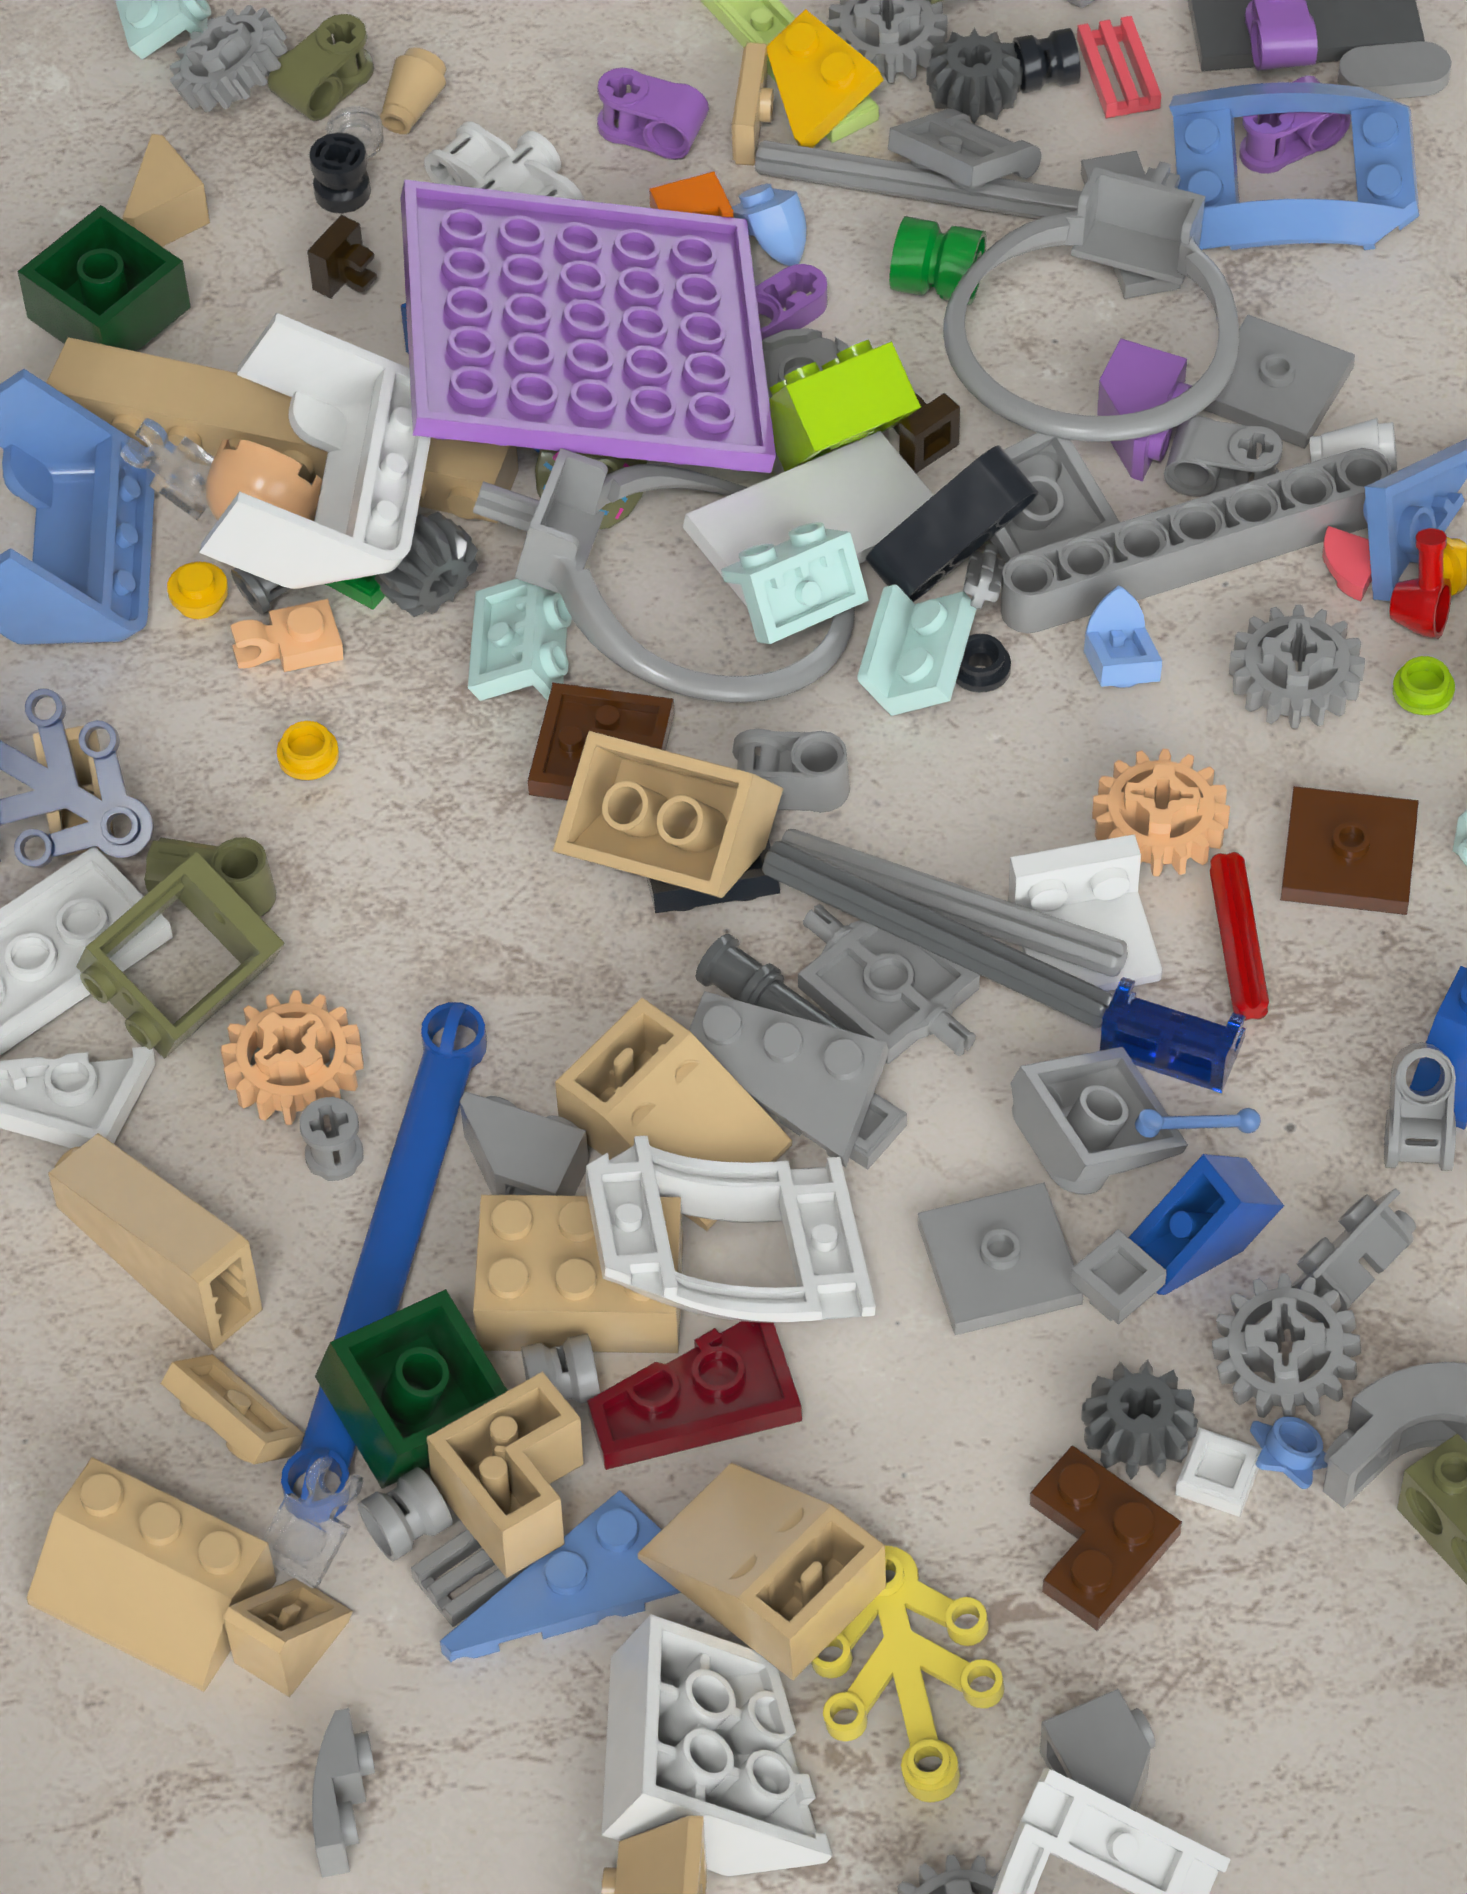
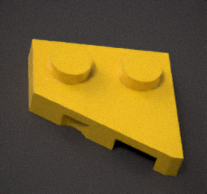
M806 9L767 45L768 58L793 136L798 146L813 148L884 81L878 67Z

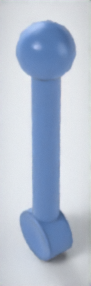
M1244 1108L1237 1115L1161 1116L1153 1109H1144L1135 1121V1128L1142 1136L1148 1138L1157 1136L1161 1129L1237 1127L1241 1132L1248 1134L1255 1132L1259 1128L1261 1118L1257 1111L1251 1108Z

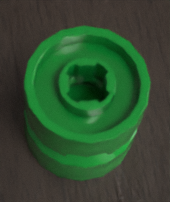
M904 216L893 247L889 274L890 289L922 296L931 287H934L941 299L949 301L961 278L979 257L986 252V231L952 225L944 234L941 232L936 221ZM980 282L977 284L976 288L972 292L967 305H971L973 303Z

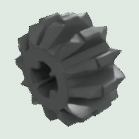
M974 27L970 36L963 37L952 32L947 43L935 44L934 52L929 60V67L926 69V84L929 85V92L932 93L931 97L934 100L935 108H954L970 116L975 124L981 115L997 120L1002 109L1013 108L1017 92H1019V85L1022 84V67H1020V60L1017 59L1014 43H1001L997 32L986 37L979 36Z
M439 511L430 514L427 518L419 514L416 517L410 551L393 571L377 574L375 581L381 586V592L392 604L396 603L402 610H406L413 617L421 615L425 611L433 614L438 611L442 603L447 600L453 602L454 595L460 589L468 587L467 577L474 573L478 567V563L475 560L478 549L471 542L472 538L460 525L457 526L451 519L446 518Z
M1147 1359L1140 1367L1139 1373L1132 1374L1119 1362L1113 1370V1380L1097 1376L1096 1381L1092 1384L1091 1398H1086V1402L1082 1404L1081 1420L1087 1426L1084 1433V1441L1088 1450H1101L1100 1462L1103 1463L1104 1468L1107 1469L1119 1462H1123L1126 1464V1473L1132 1480L1139 1472V1466L1147 1465L1160 1477L1166 1469L1167 1459L1182 1463L1188 1451L1187 1441H1192V1437L1196 1436L1198 1419L1192 1413L1195 1399L1191 1389H1177L1178 1377L1174 1370L1160 1377L1153 1376V1367Z

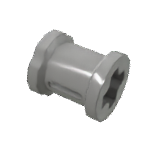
M336 1097L320 1098L311 1102L303 1110L300 1117V1132L305 1143H307L305 1147L306 1164L311 1173L321 1176L327 1181H338L352 1176L363 1161V1145L357 1135L359 1130L358 1114L354 1107L344 1099ZM324 1115H329L331 1127L325 1128ZM339 1150L340 1162L336 1164L334 1163L332 1151Z

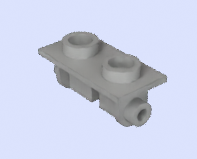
M1395 1188L1375 1202L1368 1194L1358 1200L1338 1221L1345 1228L1344 1232L1333 1243L1324 1237L1297 1262V1265L1304 1273L1291 1287L1301 1289L1302 1284L1309 1276L1315 1278L1318 1297L1321 1298L1327 1292L1335 1289L1340 1297L1341 1306L1338 1312L1348 1310L1351 1304L1375 1280L1359 1263V1260L1363 1257L1379 1274L1413 1242L1412 1233L1416 1229L1414 1220L1403 1211L1397 1210L1394 1213L1388 1206L1400 1192Z

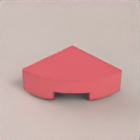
M1328 526L1324 537L1323 561L1331 575L1336 579L1337 587L1353 599L1362 601L1372 581L1369 539Z

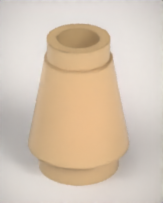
M414 47L407 49L404 55L395 59L382 112L379 116V120L385 128L394 133L408 134L412 126L416 124L446 85L444 77L446 66L438 56L428 50Z

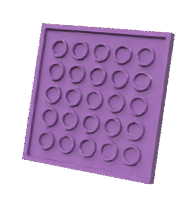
M404 179L400 198L413 436L488 443L499 446L536 448L557 452L562 448L574 453L668 462L679 465L687 464L725 468L736 471L771 473L776 458L747 219Z

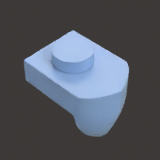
M762 184L739 195L741 203L732 207L733 218L747 219L749 235L755 236L761 248L773 259L786 266L799 264L806 243L807 226L797 192L774 189L771 184Z
M1118 585L1099 602L1091 614L1085 632L1084 653L1101 687L1127 688L1137 683L1160 682L1162 659L1145 628L1143 612L1132 594Z

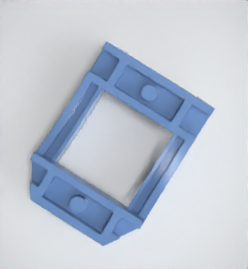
M1309 82L1248 84L1173 95L1169 108L1173 115L1176 169L1177 175H1180L1178 189L1205 196L1199 246L1201 250L1230 246L1231 250L1260 246L1302 243L1363 246L1364 250L1376 249L1375 243L1396 227H1399V230H1401L1419 217L1410 106L1362 87ZM1288 112H1323L1351 115L1358 202L1332 199H1272L1240 203L1234 118Z

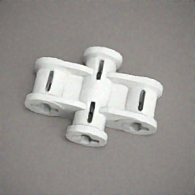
M465 122L456 130V138L443 150H433L424 160L426 172L433 183L585 200L580 190L572 181L557 173L561 168L559 154L548 139L535 131L524 133L518 139L517 148L513 150L507 143L486 131L479 124Z

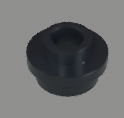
M988 634L970 635L956 683L960 687L972 692H989L1001 687L1009 678L1011 671V658L1003 644L997 638Z

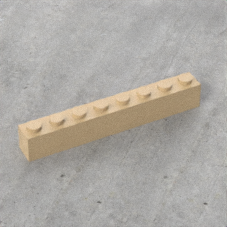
M68 337L46 382L134 439L144 448L172 453L185 459L195 458L212 462L222 440L229 439L231 449L235 450L239 440L242 439L272 448L301 463L303 466L298 476L305 479L308 483L313 484L316 475L323 479L328 452L304 442L293 431L288 417L292 397L238 376L235 372ZM431 438L419 507L451 513L464 519H479L498 523V521L473 513L483 481L511 491L519 471L517 446H499L488 443Z

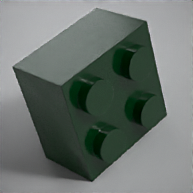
M102 205L93 210L17 271L27 318L64 344L67 338L70 337L137 352L191 308L183 261Z
M446 1289L331 1341L315 1375L316 1380L382 1489L398 1482L401 1476L416 1467L422 1470L430 1467L427 1445L428 1436L508 1391Z

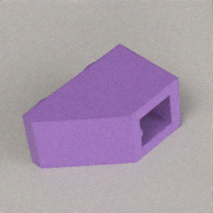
M1120 338L1099 380L1097 416L1135 413L1156 407L1178 397L1192 387V385L1185 383L1187 358ZM1172 428L1141 438L1110 441L1131 478L1143 482L1152 461L1161 462L1171 440Z

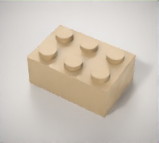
M481 1195L473 1313L477 1341L483 1351H521L522 1346L542 1343L548 1348L562 1346L568 1337L588 1334L593 1352L679 1353V1308L658 1302L617 1283L603 1279L587 1196ZM660 1197L675 1272L682 1274L683 1227L681 1197Z

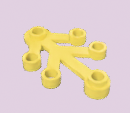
M885 1545L886 1570L894 1571L896 1573L895 1577L886 1583V1588L827 1646L840 1648L843 1651L841 1656L835 1661L826 1662L819 1659L818 1655L811 1664L814 1671L824 1678H838L844 1675L852 1665L853 1656L851 1650L879 1614L884 1637L848 1691L837 1693L826 1701L823 1708L826 1729L833 1738L839 1741H852L860 1737L867 1727V1714L892 1677H894L910 1747L905 1751L901 1761L905 1786L909 1793L920 1801L939 1802L948 1798L956 1790L960 1781V1770L954 1750L947 1743L937 1738L921 1670L959 1690L970 1705L981 1709L990 1708L1002 1699L1004 1694L1002 1672L992 1661L979 1659L968 1662L911 1631L906 1608L946 1627L949 1637L955 1643L963 1646L975 1645L982 1641L988 1632L989 1625L985 1607L981 1602L970 1597L952 1600L919 1582L918 1569L913 1558L900 1548ZM964 1614H971L979 1619L978 1623L969 1629H961L954 1624L956 1619ZM980 1676H987L995 1681L993 1687L984 1692L973 1690L970 1684ZM843 1709H851L858 1713L856 1719L846 1725H840L833 1721L835 1714ZM935 1756L942 1761L939 1768L932 1772H923L917 1768L918 1762L925 1757Z

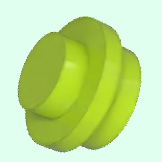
M1419 656L1407 661L1397 671L1393 680L1392 691L1396 702L1403 709L1418 715H1433L1445 710L1451 704L1455 692V682L1449 669L1442 661L1429 656Z

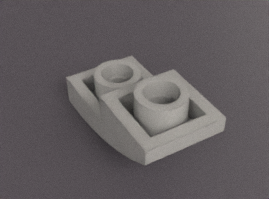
M349 1708L334 1712L320 1747L314 1774L312 1823L315 1848L322 1878L350 1872L345 1846L359 1844L352 1805L366 1802L362 1776L375 1774L368 1731L354 1734Z

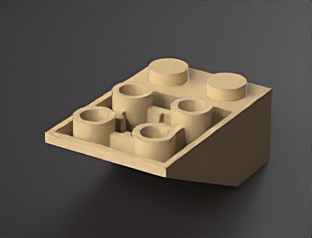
M644 998L637 1001L555 1081L558 1116L571 1121L578 1128L586 1130L587 1144L601 1155L608 1153L609 1160L634 1146V1137L648 1136L650 1146L665 1152L721 1162H776L792 1146V1139L689 1030ZM685 1215L706 1231L717 1222V1220Z
M730 1463L638 1553L639 1560L791 1680H794L886 1588L885 1545L832 1504L733 1463Z

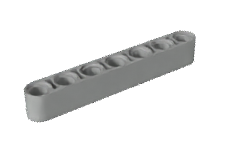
M1366 448L1352 449L1018 554L1008 560L1002 572V619L1008 627L1017 632H1040L1090 616L1099 602L1118 585L1126 589L1138 601L1324 542L1328 526L1348 533L1368 528L1363 512L1366 498L1365 486L1390 475V463L1383 454L1375 450Z

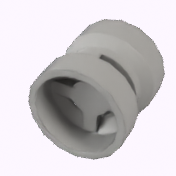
M588 1334L568 1337L562 1346L548 1348L542 1343L521 1347L526 1380L543 1371L566 1400L574 1399L580 1404L587 1403V1400L600 1393L594 1355Z
M419 1467L401 1476L398 1479L396 1488L384 1494L376 1491L358 1503L359 1513L368 1532L380 1550L391 1561H395L411 1551L414 1540L422 1535L434 1537L453 1524L451 1514L443 1497L429 1476Z

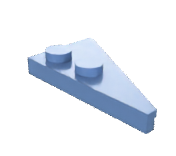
M1467 438L1365 486L1366 498L1363 512L1368 524L1374 600L1391 601L1394 587L1397 582H1400L1399 578L1410 562L1419 563L1416 534L1427 528L1445 531L1465 501L1462 493L1457 492L1467 479Z
M619 1490L565 1535L563 1546L528 1566L440 1640L442 1654L450 1662L463 1657L475 1659L500 1652L499 1644L539 1632H541L543 1639L596 1625L607 1616L617 1615L625 1617L645 1611L646 1602L681 1593L638 1559V1553L661 1529Z

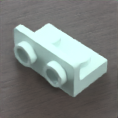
M821 522L805 524L792 529L788 533L790 540L776 546L773 544H761L745 549L739 553V562L721 569L724 582L740 584L742 587L757 642L772 644L869 601L850 532L825 529L824 524Z
M513 579L476 591L468 689L479 701L532 685L548 701L552 683L563 684L564 675L568 672V659L566 655L567 627L570 626L572 617L559 593L519 579Z
M894 584L883 588L857 678L859 683L891 716L951 700L977 609L970 605L971 598L962 591L914 604L898 585Z

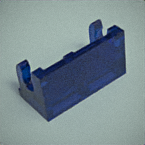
M1122 977L1115 990L1113 999L1102 1017L1100 1051L1123 1047L1136 1066L1222 1093L1245 1039L1246 1028L1242 1026L1246 1016L1233 1012L1226 1026L1137 998L1136 992H1132L1135 980Z

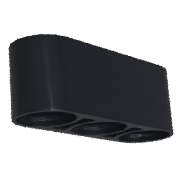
M1000 445L995 446L973 461L875 545L867 554L866 561L887 586L898 585L914 602L1019 515L1037 497L1038 491Z

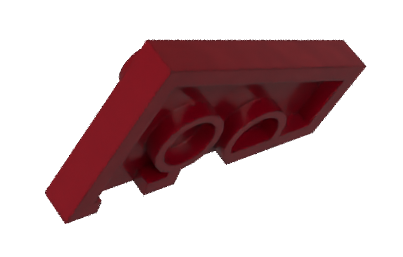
M741 1321L721 1333L714 1328L694 1340L695 1348L667 1364L654 1362L587 1400L589 1418L605 1470L801 1422V1403L774 1323Z

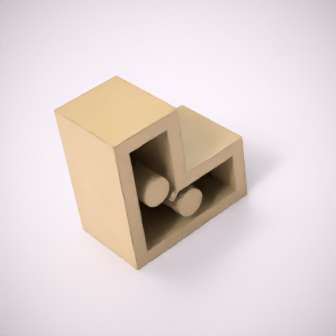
M542 1371L427 1437L432 1482L443 1499L506 1578L564 1545L561 1498L550 1484L584 1464L580 1416Z

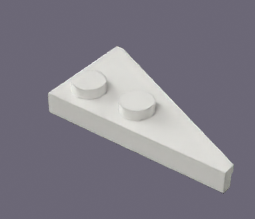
M135 1047L132 1048L133 1058L89 1062L88 1052L66 1054L58 1059L34 1057L0 1061V1128L68 1148L81 1147L97 1133L114 1144L155 1067L153 1049Z

